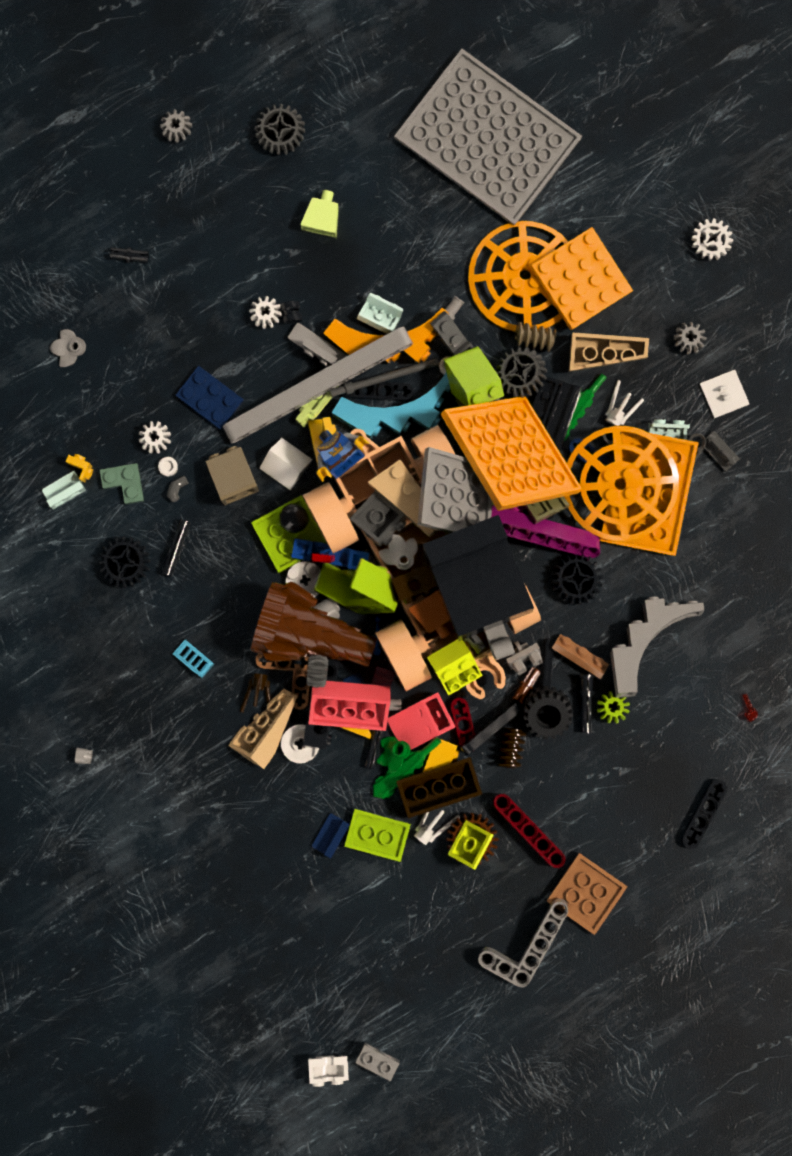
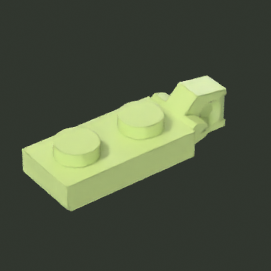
M330 391L303 405L299 410L301 413L295 420L303 427L308 424L309 420L313 421L332 399Z

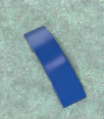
M297 538L294 540L292 558L313 561L312 553L333 554L327 543ZM345 547L334 553L335 561L329 564L356 570L360 559L363 558L369 561L370 553Z

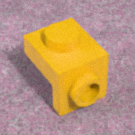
M75 454L74 457L68 455L66 462L82 470L79 480L83 483L87 479L90 480L93 469H91L92 465L85 461L86 458Z

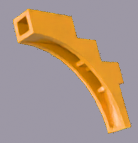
M443 308L421 326L407 331L413 345L404 351L418 363L421 360L424 362L431 354L429 352L431 348L426 345V342H431L437 333L430 323L442 312H447ZM334 319L323 333L349 355L385 336L361 333L347 327L337 319ZM401 353L390 357L386 361L388 363L391 361L395 362Z

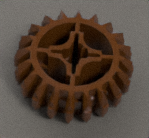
M474 813L470 814V819H467L466 814H463L464 821L461 822L459 818H456L459 824L457 826L454 823L450 824L451 827L455 828L454 831L447 830L448 834H452V838H446V841H452V844L448 845L447 848L451 849L457 833L460 832L466 820L479 824L478 827L485 829L491 834H496L497 830H490L494 826L493 823H490L488 826L486 825L489 820L487 817L483 822L480 821L481 814H478L477 819H474ZM492 837L482 856L485 861L489 860L486 856L487 853L491 856L494 855L490 849L491 847L497 849L498 846L492 844V842L499 841V838Z

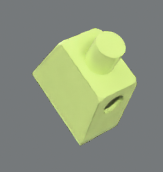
M323 190L321 199H311L301 222V230L334 238L337 237L339 206L338 203L332 202L333 192Z

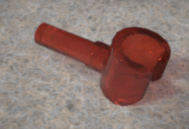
M744 694L743 698L749 709L745 716L749 722H752L757 718L758 712L751 705L748 695Z

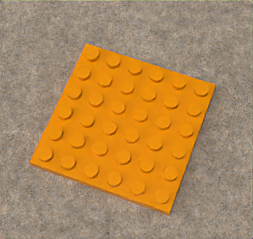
M526 396L524 398L516 397L444 409L441 413L446 425L498 511L574 495L582 490Z

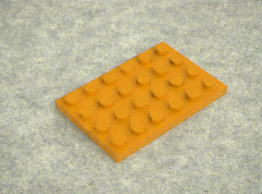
M621 432V443L634 445L642 450H645L651 443L650 440L638 434ZM650 433L667 447L677 466L679 491L673 510L665 522L646 536L629 541H612L600 538V541L676 556L699 442ZM657 447L650 456L657 464L660 476H672L667 458ZM622 449V461L633 464L640 456L633 451ZM645 461L639 468L643 478L655 477L651 466ZM622 478L615 481L616 488L624 489L626 481ZM673 483L661 484L660 496L654 507L662 514L667 509L671 500ZM655 485L644 486L641 497L649 503L653 498ZM636 502L627 506V518L639 514L644 508ZM608 504L605 515L619 519V508ZM648 513L642 519L629 523V535L649 528L657 519ZM604 521L602 532L621 536L620 524Z

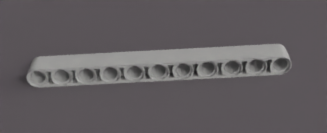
M400 327L227 422L222 427L231 444L236 443L329 392L331 389L342 385L413 345V342L405 327Z

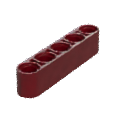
M506 794L496 795L493 799L495 809L550 866L554 868L562 867L565 863V856L509 796ZM499 797L506 798V807L499 808L496 802ZM513 811H518L521 815L518 822H513L510 819V814ZM527 825H531L534 828V833L531 836L524 834V828ZM541 839H545L548 843L545 850H539L537 847V843ZM557 853L561 856L559 864L551 862L553 854Z

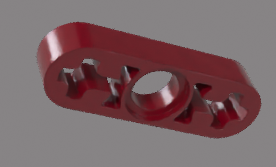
M456 698L451 703V711L461 747L466 740L465 736L461 738L460 734H467L471 731L472 736L468 735L470 739L475 735L467 701L464 698ZM457 701H460L461 704H465V707L462 708L463 714L467 712L468 717L462 716L456 719V715H460L459 710L454 709V706L457 705ZM467 720L470 724L469 729L466 731L460 730L458 727L459 721Z

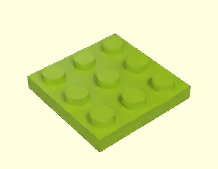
M302 495L251 522L278 573L303 561V559L292 558L295 538L327 543ZM290 503L301 505L305 508L308 515V524L305 529L296 534L285 531L279 522L280 512L284 506Z

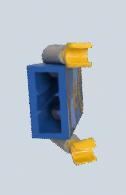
M328 430L323 431L319 436L323 443L317 448L320 453L317 457V475L323 482L326 476L332 477V475L338 479L365 456L362 453L364 450L363 446L369 444V442L363 436L350 433L342 434L339 431L332 435Z

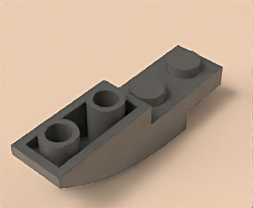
M442 312L430 323L438 334L439 339L453 356L474 348L447 312Z

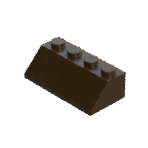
M471 757L396 781L408 818L482 795Z

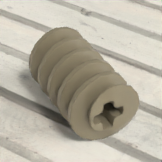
M518 322L515 330V340H517L518 346L524 341L525 347L532 343V349H535L537 344H539L540 350L547 346V352H550L554 345L556 329L552 332L551 328L544 330V327L540 326L537 330L536 325H532L530 328V325L525 323L522 327V322Z

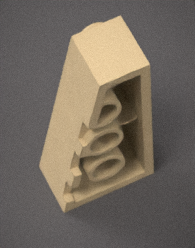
M398 460L368 481V485L379 492L402 511L426 535L430 537L439 531L417 525L421 488L401 460Z

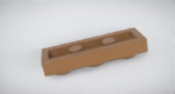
M562 634L558 636L552 646L553 650L600 679L609 666L602 658L595 656L586 648L579 646Z

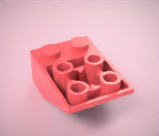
M438 692L389 717L387 721L395 738L398 741L407 742L411 750L455 728Z

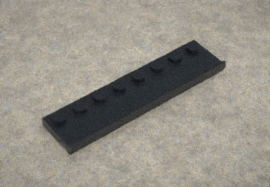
M547 377L546 380H541L544 385L543 387L539 386V391L536 394L532 407L560 452L582 388L578 385L568 384L564 381ZM524 509L523 513L529 515L526 509Z

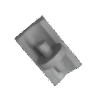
M518 641L514 642L516 646L514 649L515 654L506 659L510 669H513L518 675L527 671L524 663L528 660L532 662L533 666L543 663L541 651L537 643L529 646L527 642L522 645Z

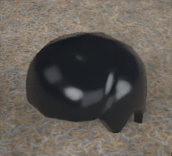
M294 503L284 506L279 515L281 527L288 533L296 534L303 531L308 524V515L305 508Z

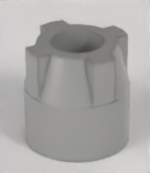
M77 748L75 763L90 764L92 762L93 750Z

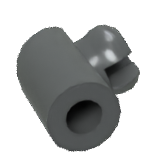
M185 475L170 483L166 494L171 502L178 501L180 498L178 495L179 489L189 484Z

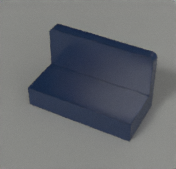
M330 813L312 847L331 859L350 824Z

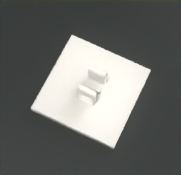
M735 370L700 383L714 419L749 405Z

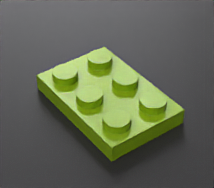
M354 809L344 847L401 862L411 824Z

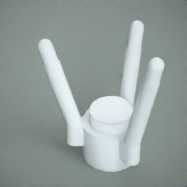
M617 380L608 411L605 414L607 416L606 421L613 426L624 425L626 420L644 402L643 398L640 399L624 416L625 413L622 410L631 396V393H628L619 409L614 408L613 410L621 383L620 380Z
M444 810L439 812L429 826L424 825L429 812H426L415 830L417 832L414 836L425 845L428 842L432 843L437 836L450 827L451 823H455L456 818H460V815H457L434 833L432 828L444 814Z

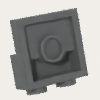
M376 490L350 518V521L379 547L383 544L387 546L393 539L392 534L396 530L401 531L406 525L405 514Z

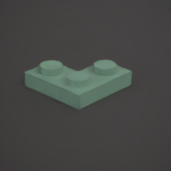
M137 463L100 470L103 489L122 486L125 505L144 502Z

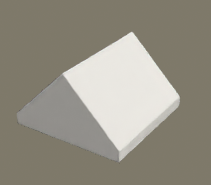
M281 438L269 450L260 469L291 491L313 459Z

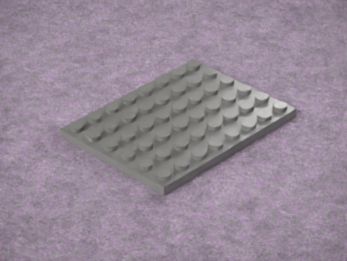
M461 49L401 126L394 138L506 221L515 225L582 139V135L468 52Z

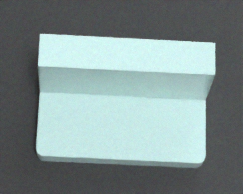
M75 471L42 489L47 498V503L53 510L86 491Z

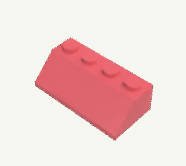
M326 681L324 687H312L309 724L386 731L390 708V686Z

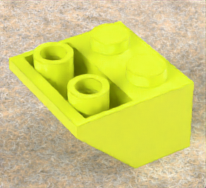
M457 639L427 657L448 695L483 676L463 640L458 641Z

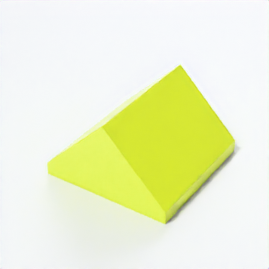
M466 820L448 855L475 870L493 834Z

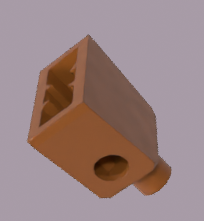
M439 591L434 592L408 608L410 614L428 634L436 630L441 639L452 634L446 624L450 622V618Z

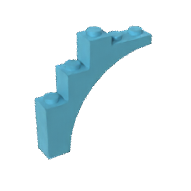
M447 373L427 394L412 402L400 406L380 408L364 406L341 397L332 411V416L353 429L363 430L369 439L373 435L376 437L382 428L380 424L399 435L402 432H407L411 425L409 420L428 430L438 425L441 420L439 418L440 412L435 407L439 409L444 401L442 396L445 391L448 393L450 391Z

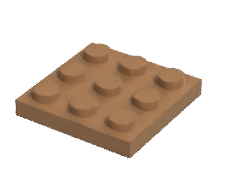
M578 853L546 901L551 904L557 898L564 899L568 904L567 916L595 935L628 886ZM558 904L555 906L561 912L565 910L563 905Z

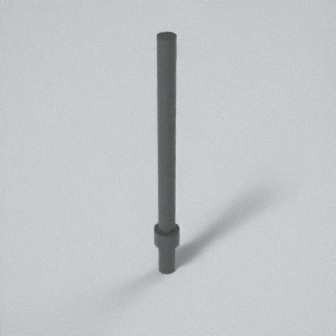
M435 358L358 382L344 383L341 387L331 389L330 395L331 397L344 393L348 395L354 393V390L438 366L439 360Z

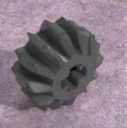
M316 654L310 655L308 658L306 676L308 686L319 688L326 685L328 659L326 656Z

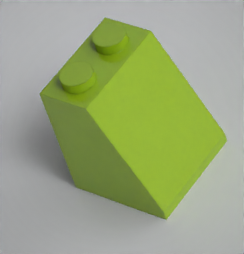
M478 346L444 359L451 393L465 406L490 402L504 396L500 377Z

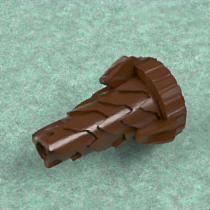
M290 581L284 585L272 582L257 623L251 645L252 652L262 654L267 661L275 662L299 660L300 655L306 657L307 654H317L331 659L348 660L367 667L369 666L377 638L361 633V629L349 626L343 620L327 616L328 612L312 608L316 606L318 599L314 598L295 582Z

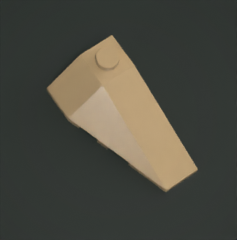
M283 689L267 704L265 711L260 715L257 713L253 717L254 721L247 727L244 725L237 732L228 746L252 763L265 769L276 753L297 696Z

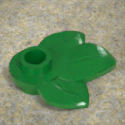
M386 737L381 740V745L385 751L378 758L377 763L382 766H388L389 773H394L402 767L403 761L409 756L411 749L410 745L405 741H398L395 737Z

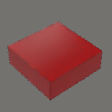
M312 553V560L315 562L332 563L335 561V555Z

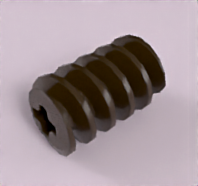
M503 727L508 732L502 733V736L507 739L500 742L505 748L499 749L504 755L498 756V759L503 761V763L497 764V766L516 769V767L522 766L517 760L523 759V756L518 754V752L524 751V748L519 745L525 744L521 737L526 736L527 733L522 730Z

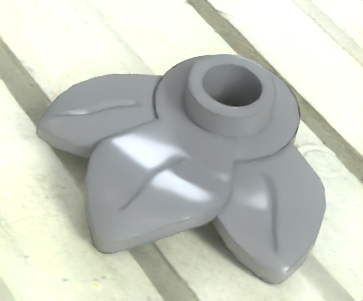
M65 329L60 331L61 339L55 340L50 346V351L60 356V367L73 365L76 362L77 356L82 355L86 350L85 341L76 337L73 331ZM77 343L78 347L74 349V345Z

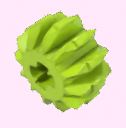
M609 691L608 699L603 694L601 697L605 702H597L598 705L603 706V708L597 709V712L604 711L600 718L604 719L608 716L607 723H611L613 717L615 724L619 723L618 716L625 720L626 718L622 712L626 714L630 712L628 709H624L630 703L626 702L623 704L622 702L626 697H621L620 699L616 698V695L613 697L612 691ZM615 702L617 704L616 706H618V710H614L613 712H611V708L609 709V705Z

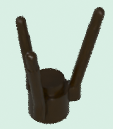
M252 674V679H249L248 688L240 709L241 713L244 712L251 689L255 690L254 707L257 706L259 691H264V687L267 704L271 701L270 681H267V675Z

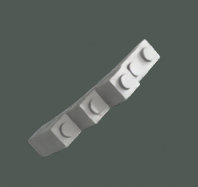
M649 597L644 601L645 623L641 620L631 622L627 627L629 647H626L625 644L616 645L610 652L616 698L631 697L637 694L639 663L649 643L671 624L685 618L702 615L704 612L703 603L689 601L686 604L679 605V603L673 602L665 606L664 599H659V597Z

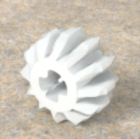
M265 296V301L263 302L259 297V304L253 302L252 306L254 309L249 310L253 314L250 317L251 321H256L255 325L257 327L262 323L263 329H266V324L273 328L272 322L279 323L277 317L282 316V313L278 311L281 308L280 304L275 305V299L269 302L268 296ZM267 310H268V311H269V315L264 314V316H263L262 311H267Z
M151 421L149 423L150 428L144 425L145 432H139V435L143 437L139 439V442L144 443L142 446L144 450L149 448V453L152 454L155 448L157 454H159L160 447L164 450L167 449L164 443H171L167 439V437L171 436V433L166 432L168 429L166 425L161 427V422H157L156 426H154V423ZM157 434L159 439H155V442H153L151 436Z

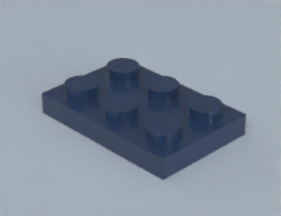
M200 366L195 369L175 395L220 430L223 429L222 426L231 419L244 402V399Z

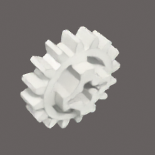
M714 218L711 223L706 219L704 225L699 223V229H694L693 233L695 235L692 236L691 240L695 241V243H693L692 248H698L696 254L701 252L702 259L708 256L709 261H711L713 256H715L716 260H719L720 254L726 256V250L730 251L731 246L729 244H732L733 239L729 237L733 233L727 232L729 226L723 227L722 220L718 224ZM701 234H702V237H703V243H702V244H701V242H700V235H701ZM717 236L715 241L707 243L709 238L712 239L713 237L715 238ZM722 236H724V246L722 245L723 243L721 241Z

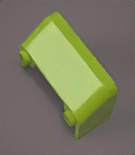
M363 558L360 559L356 570H340L329 563H324L313 589L359 614L394 613L397 607L391 576L387 572L388 569L382 566H375Z

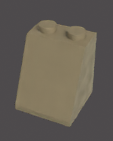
M233 446L226 450L227 453L211 455L208 457L209 460L205 461L224 506L259 492L241 447Z

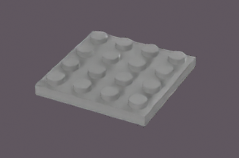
M431 447L425 448L417 525L453 533L491 518L493 502L467 458Z

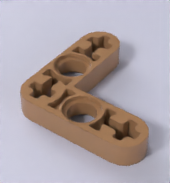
M258 653L256 664L260 668L293 671L292 693L298 699L299 693H295V689L300 691L307 690L306 694L302 693V699L305 700V703H302L301 707H298V704L295 703L294 708L298 710L305 709L309 703L310 686L306 684L305 687L300 688L296 685V679L301 676L306 678L308 665L301 668V665L294 664L295 668H291L293 662L290 660L286 667H281L278 662H275L276 667H272V662H266V665L263 666L262 662H259L263 655ZM300 655L299 660L295 661H301V658H303L304 656ZM309 656L304 657L305 661L308 662Z

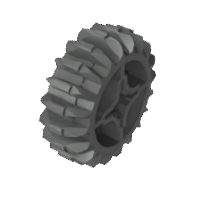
M273 104V110L270 111L266 107L267 114L261 112L260 117L262 119H256L258 125L255 126V131H257L255 136L260 138L258 140L259 145L264 144V150L270 147L269 152L272 154L276 150L277 155H280L281 151L284 150V153L287 155V149L290 148L294 152L293 145L299 147L300 142L298 140H304L302 134L305 133V129L302 127L305 126V123L300 121L302 119L301 114L296 115V109L290 112L291 107L288 105L284 109L283 104H280L279 108L276 109V106ZM284 117L291 120L295 127L284 123ZM274 118H277V120L274 123L268 124L269 121H271ZM280 123H281L283 129H281L280 137H279V134H278V131H277V130H279ZM265 133L274 135L276 142L270 140ZM293 134V136L289 140L283 142V139L286 136H291Z
M518 347V352L511 349L512 354H504L506 359L500 358L499 361L502 365H496L497 370H499L496 373L501 379L503 391L506 390L508 395L513 393L515 398L519 393L522 398L525 397V393L532 396L531 391L538 392L537 386L543 387L544 384L541 380H546L547 378L544 375L547 372V369L544 367L546 363L544 360H541L542 356L540 354L536 355L537 352L535 350L530 352L528 347L525 348L524 352L521 347ZM520 360H529L533 363L522 364ZM514 363V368L507 374L510 366ZM519 366H520V368L523 370V377H524V379L522 378L521 375H519V374H520V372H519V371H520ZM534 371H536L534 377L529 382L528 379L530 375L534 374ZM510 381H521L523 385H514Z

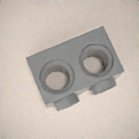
M364 1043L356 1059V1064L391 1081L400 1064V1060Z

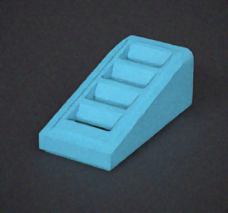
M184 640L173 653L174 656L201 678L214 665L211 660L187 640ZM188 646L189 650L182 657L180 653ZM192 651L195 652L189 661L185 660ZM197 656L201 657L194 666L191 665ZM203 661L207 662L200 671L197 670Z

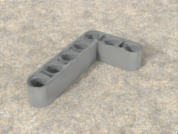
M561 898L553 900L519 962L493 948L485 947L479 953V964L518 987H526L568 914L567 902ZM560 904L564 906L565 910L562 913H557L554 911V907ZM546 922H553L555 928L552 930L546 929L544 926ZM537 939H544L546 944L543 947H539L535 944V941ZM486 953L493 957L489 962L484 961L482 958ZM534 956L537 960L535 963L530 964L526 961V958ZM502 963H507L510 969L502 971L499 966ZM518 973H525L527 978L521 981L517 979L516 975Z

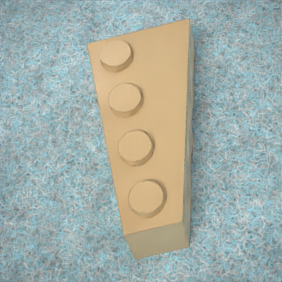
M572 333L568 372L646 359L648 357L649 338Z

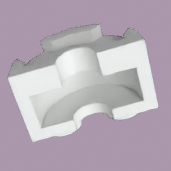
M330 1055L308 1059L309 1080L313 1087L324 1086V1082L332 1081V1085L343 1084V1081L349 1080L347 1056L335 1057Z

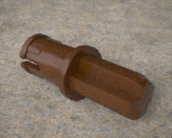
M531 667L523 681L519 682L520 686L512 696V699L517 700L519 704H522L529 691L533 690L532 686L540 675V671L537 668Z

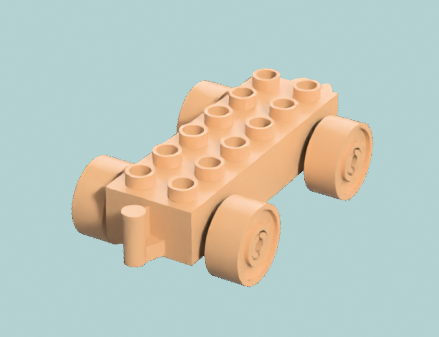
M438 425L411 438L418 456L415 460L402 436L379 447L366 436L363 430L354 429L351 431L350 434L363 436L369 444L363 446L364 450L362 453L365 456L338 479L334 477L343 497L338 499L329 482L303 495L315 522L333 554L359 541L350 518L375 491L368 485V481L398 460H401L421 488L425 448L431 447L455 454ZM406 517L404 528L401 531L396 530L393 534L401 536L405 542L414 538L418 545V551L414 555L413 566L409 570L403 571L398 569L396 565H387L380 558L379 551L388 549V545L385 546L383 544L379 547L362 531L379 565L388 569L387 572L390 574L391 579L426 566L427 562L424 557L423 544L450 533L437 531L429 537ZM403 557L400 561L406 563L408 559ZM413 581L409 587L411 590L416 591L421 585L419 582ZM529 591L528 594L534 606L533 612L507 622L514 634L541 621L540 614ZM423 595L416 597V601L410 604L400 603L416 633L415 635H410L401 619L375 633L406 692L432 678L424 659L457 640L451 621L446 624L452 634L441 639L436 630L428 634L410 614L408 608L425 599L426 597H423ZM485 633L476 634L487 646L479 654L476 653L467 641L464 643L470 650L480 671L491 672L494 677L495 686L498 689H502L505 686L506 679L504 670L494 660ZM476 680L466 685V689L473 697L480 700L485 697L483 688L478 686Z

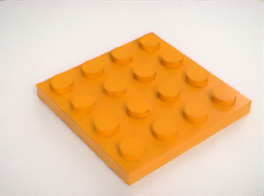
M593 227L530 266L570 330L578 327L633 291Z

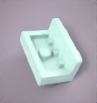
M369 293L357 319L388 334L394 331L399 323L403 308L378 295Z
M654 419V423H648V432L687 440V428L689 429L690 425L684 424L685 421L673 420V424H665L666 420Z

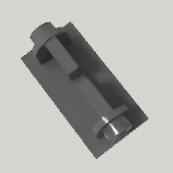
M715 431L706 437L704 449L725 472L740 460Z

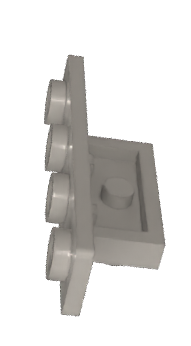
M300 323L295 325L288 336L289 340L304 349L303 352L312 358L315 356L326 368L348 356Z

